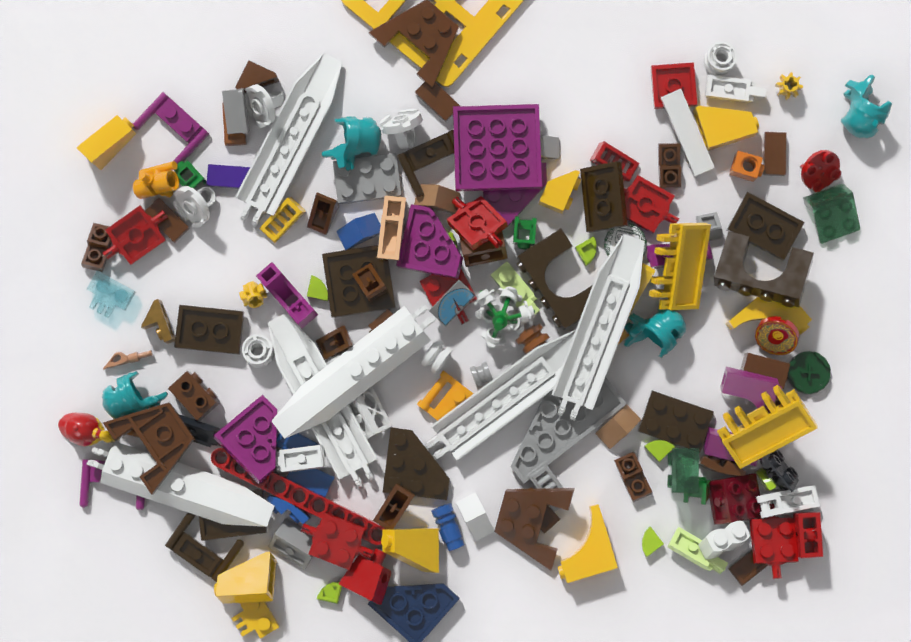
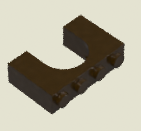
M560 228L518 255L517 260L519 262L516 265L522 274L526 272L530 280L528 283L534 292L538 290L542 296L539 300L546 310L550 309L554 316L551 318L555 325L565 330L580 320L592 286L573 297L558 296L548 288L545 280L546 268L552 261L573 247Z
M728 231L714 275V286L723 291H736L743 296L752 295L760 297L761 300L766 302H779L786 307H799L813 263L814 252L792 247L785 271L776 279L761 281L751 277L743 266L749 248L750 236Z

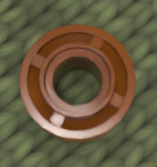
M540 323L526 329L515 340L518 345H524L522 351L525 355L534 348L547 343L546 340L550 338L547 333H541L543 327Z

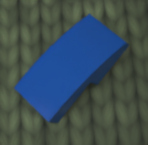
M271 495L267 498L275 506L273 509L275 514L279 512L282 515L290 510L289 516L297 524L299 522L304 524L311 519L301 508L277 496Z

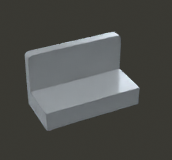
M244 88L223 90L222 96L227 134H248L250 130Z
M285 518L275 532L268 547L303 569H306L313 557L308 554L313 536L301 532L303 527Z

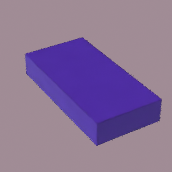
M208 164L206 186L239 189L250 167Z

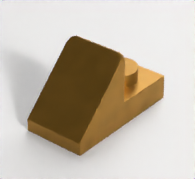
M156 299L153 301L141 328L145 330L158 325L159 328H156V332L160 341L163 340L169 344L175 342V337L161 300Z

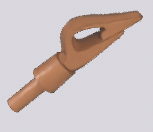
M150 350L143 353L135 352L129 355L116 352L103 367V370L138 362L141 358L152 356L153 352ZM115 357H121L119 361L112 362Z

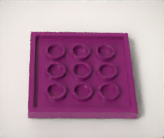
M539 104L453 106L456 192L542 189Z

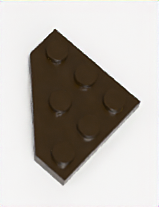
M390 428L382 492L390 493L397 483L416 497L447 500L450 478L413 430Z

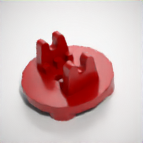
M820 150L813 153L804 164L800 165L802 169V182L814 192H820L841 176L840 159L834 152L829 150Z

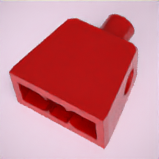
M375 548L370 560L361 555L357 556L350 570L345 573L339 582V585L381 605L391 577V570L382 566L387 554Z

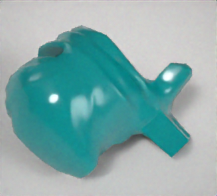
M869 75L862 82L849 80L845 84L849 89L844 93V96L851 101L849 111L841 119V123L857 138H871L875 136L879 131L877 126L885 123L891 110L892 103L890 101L879 107L868 99V96L873 93L871 85L875 79L874 75Z
M347 116L335 119V123L343 126L345 143L333 149L323 151L322 156L337 160L338 168L340 169L346 167L347 171L353 170L356 155L364 152H369L372 155L378 153L381 143V130L377 126L376 121L370 117L357 119L354 116Z
M659 306L657 313L649 319H644L633 313L628 317L633 324L629 322L624 327L630 335L624 341V346L629 347L633 343L640 342L648 337L662 348L658 356L662 358L673 350L677 345L676 340L678 338L681 339L686 333L687 329L684 318L676 310H661Z
M135 371L134 373H128L117 378L116 388L109 385L103 390L102 405L105 411L113 419L159 406L161 401L168 396V393L163 392L143 399L132 381L139 375Z

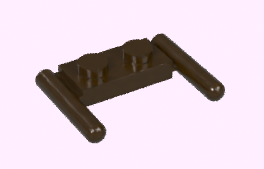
M454 130L397 155L417 197L423 196L424 192L414 171L454 153Z
M187 512L165 546L217 582L218 575L229 568L244 546V541L238 539L226 557L222 559L215 552L185 533L196 516Z

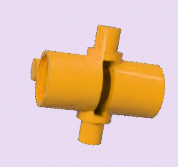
M172 161L140 170L139 179L133 183V191L136 197L144 199L161 195L170 198L173 195V191L179 188V178L172 171L177 169V163Z

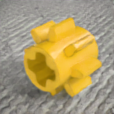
M792 72L787 77L782 74L779 77L782 82L775 84V87L779 88L777 95H784L786 100L791 95L796 98L799 95L796 90L803 88V85H799L801 77H794ZM787 82H789L790 86L793 87L791 90H789L788 86L785 85Z
M254 281L243 285V291L239 292L244 306L248 305L251 308L260 307L264 304L263 298L268 297L263 284L258 285Z

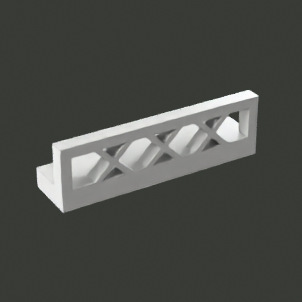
M339 356L334 357L333 359H331L330 361H328V362L326 363L327 366H328L331 362H333L335 359H337ZM372 387L348 404L367 439L392 427ZM365 396L370 398L372 407L366 405L364 401ZM375 416L381 419L384 426L378 428L374 420Z

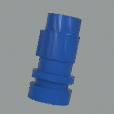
M451 503L431 510L433 517L436 518L435 523L440 527L439 532L443 543H446L448 551L464 546L462 534L455 521L456 515L452 513L454 509Z

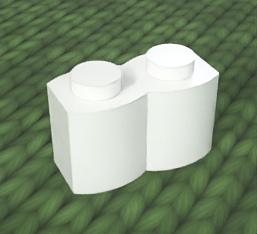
M735 521L730 523L725 529H716L710 532L698 546L705 559H713L720 556L724 551H732L738 548L750 537V533L743 521Z

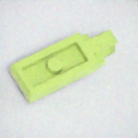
M507 261L490 275L500 288L513 287L518 291V294L522 296V301L516 302L515 306L517 308L523 306L524 301H527L528 306L532 305L533 310H535V315L540 312V309L534 303L537 300L534 293Z
M678 527L667 546L669 549L708 571L714 570L720 574L725 571L728 565L726 561L719 557L705 559L698 546L702 540Z

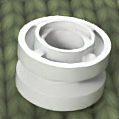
M727 42L714 43L704 56L705 68L708 72L717 76L727 74L737 61L736 50ZM716 56H721L724 62H720Z
M256 334L244 341L242 354L251 366L261 368L271 363L274 358V349L267 337ZM256 347H263L262 354L258 356L253 355V351Z
M438 340L427 350L421 364L425 367L431 365V371L436 374L448 362L453 349L449 346L443 348V342Z

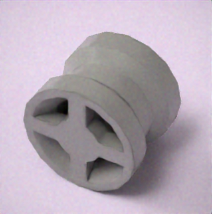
M487 362L482 363L479 367H470L476 387H480L482 383H489L493 380Z

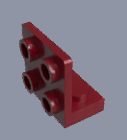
M756 473L710 481L709 499L714 525L761 517L760 503H757L756 499L757 496H760Z

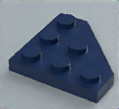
M444 583L388 586L381 605L371 600L368 602V605L409 642H422L460 597Z

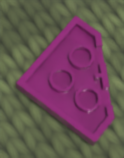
M546 162L541 163L542 189L483 191V198L507 221L508 226L515 219V216H518L546 186Z
M411 204L401 243L400 256L396 266L402 269L458 279L463 257L435 211L431 207Z
M263 394L214 435V439L258 484L275 470L277 430L272 420L277 415V408Z

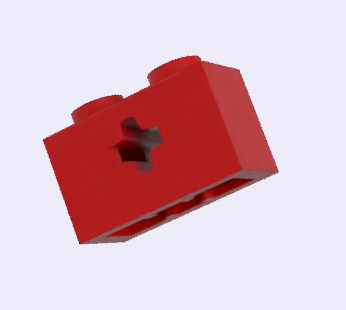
M820 512L793 513L798 557H823Z

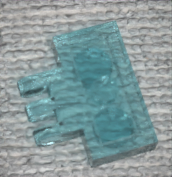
M96 271L87 287V290L96 294L89 308L94 310L99 303L100 305L96 312L101 314L106 307L107 310L104 316L107 318L111 316L116 306L126 311L136 291L99 271Z

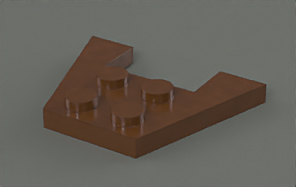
M424 0L369 32V35L384 48L398 33L404 36L429 58L416 74L433 89L459 26L429 0Z
M169 402L103 422L115 441H118L134 429L157 464L139 476L151 495L156 492L195 440L188 427Z
M575 488L506 489L494 532L552 571L558 549L538 543L539 533L547 505L568 511Z

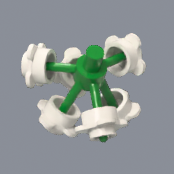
M513 287L499 288L497 291L500 295V302L504 304L502 311H500L498 304L491 303L496 299L493 295L494 289L491 291L487 289L481 290L476 296L478 299L474 305H480V309L475 312L476 317L484 319L486 323L493 322L494 327H490L481 334L489 348L506 344V339L503 338V328L507 331L514 330L517 333H522L525 330L524 323L528 322L529 325H532L531 321L535 318V310H533L532 305L528 306L527 301H524L523 306L518 307L519 313H515L514 310H509L506 313L508 306H514L517 301H522V296Z

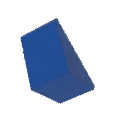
M372 213L353 219L336 232L345 250H349L380 235L381 224L376 214Z

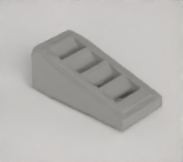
M545 462L527 474L537 489L554 488L555 486L563 488ZM546 471L547 474L537 481L536 478ZM552 479V481L545 485L543 488L541 487V485H543L545 482ZM549 505L554 512L559 509L558 507Z

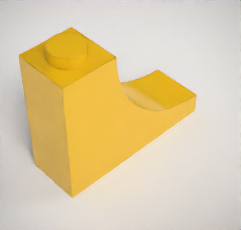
M756 297L725 324L732 330L748 321L778 316L782 320L791 321L797 327L799 335H801L810 327L808 323L812 319L801 306L786 307L779 302H766L761 300L760 297Z
M599 504L589 506L591 519L586 540L574 554L561 560V566L557 567L560 578L565 579L567 583L618 568Z

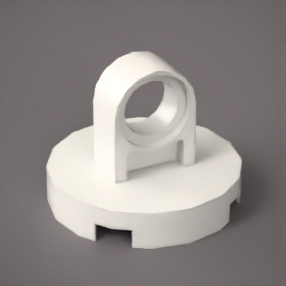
M252 85L246 88L247 94H245L248 116L253 115L256 120L254 124L260 128L271 125L275 121V108L283 105L285 101L283 92L268 93L259 85Z
M417 109L398 111V116L396 117L386 116L379 124L382 133L395 134L398 146L401 149H411L416 144L413 128L421 124L423 119L420 111L418 112Z
M182 186L173 193V196L176 197V200L173 201L174 207L184 221L190 220L193 223L191 226L200 227L209 220L210 212L208 207L216 199L212 188L203 187L195 190L189 186ZM202 191L208 195L207 203L201 196Z

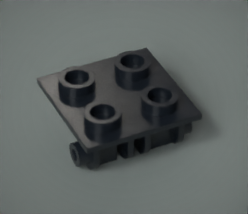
M776 450L762 457L760 464L765 470L771 468L768 474L773 471L776 472L772 479L778 477L775 482L780 489L793 492L799 481V476L793 467H788L784 462L783 454Z

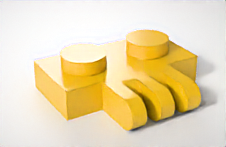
M266 602L240 603L243 611L231 618L233 622L239 620L240 617L243 620L236 625L237 629L246 625L247 629L240 633L242 637L255 630L261 639L280 627Z

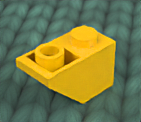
M575 170L548 181L540 198L539 205L563 214L564 209L569 210L573 198L570 197L572 190L577 191L582 180L578 178L580 171Z

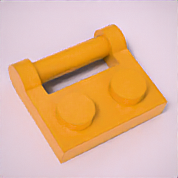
M444 370L439 374L441 377L424 399H420L417 403L419 407L436 420L441 419L474 394ZM449 382L452 385L450 390L435 409L429 406L445 384Z

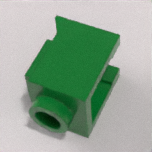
M188 160L185 163L183 161L179 162L177 169L174 170L182 186H189L194 189L201 182L204 185L207 182ZM189 169L194 175L185 182L181 176Z
M515 216L513 245H517V249L528 250L530 246L535 245L537 218L521 220L519 219L520 217ZM519 230H530L529 240L519 239Z
M691 476L684 483L683 502L688 503L690 497L701 498L702 505H706L710 494V480H707V477Z

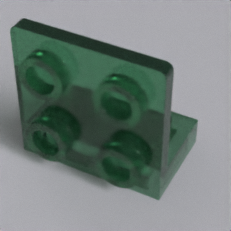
M844 183L803 197L805 206L813 213L818 240L821 244L860 230L853 192Z
M672 448V453H668V466H672V475H668L667 487L672 488V493H699V449Z

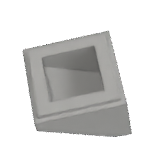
M540 135L541 159H559V137Z
M717 212L696 216L697 223H708L711 225L709 241L722 238V226Z

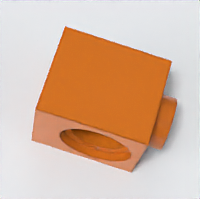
M737 151L734 155L729 175L754 182L758 177L762 176L765 166L761 164L763 158ZM743 163H751L753 171H746L743 168Z

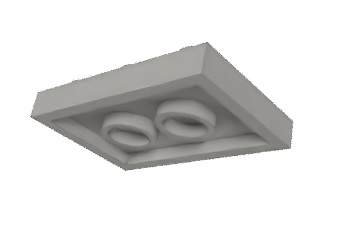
M396 153L355 158L354 169L349 171L346 170V167L338 168L337 161H333L336 194L339 204L384 199V196L402 197Z

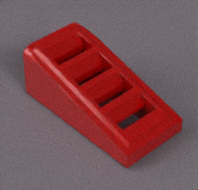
M600 142L590 161L596 165L608 163L611 155H614L611 162L621 159L622 171L627 163L630 164L626 173L622 172L623 179L630 182L639 162L607 142ZM604 150L607 151L604 158L601 159L600 157Z

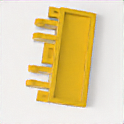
M673 223L669 227V233L671 234H657L656 240L670 242V247H656L654 253L657 255H674V257H665L663 276H652L651 283L656 285L664 284V289L649 290V296L656 298L668 297V299L659 300V309H699L711 229L710 224Z
M779 385L774 386V393L781 402L778 406L774 404L766 391L761 393V397L771 413H768L766 408L762 406L746 415L740 406L735 407V413L743 424L739 427L728 412L723 414L724 421L727 423L732 434H730L726 426L717 430V433L740 469L818 429L817 423L795 389L785 395Z

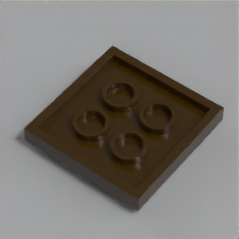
M378 245L322 254L331 318L396 308L389 260L377 258ZM369 263H371L388 290L387 293L371 303L352 275Z

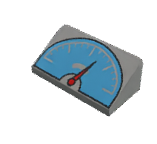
M458 280L429 312L446 327L476 295L464 283Z

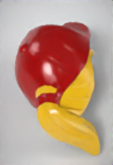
M69 413L64 415L58 422L61 434L79 446H92L100 441L106 443L115 442L99 419L91 414Z

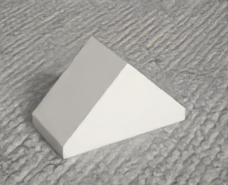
M476 492L456 502L475 541L494 532V528Z

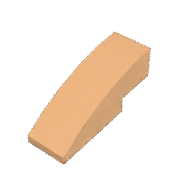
M384 196L377 258L399 260L406 210V198Z

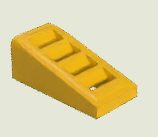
M287 197L278 207L274 216L271 215L259 229L276 243L302 217L306 210L292 197ZM290 206L297 213L294 215L287 207ZM282 212L290 218L289 221L281 215ZM276 218L285 225L283 228L275 221ZM270 224L279 231L277 234L268 227Z

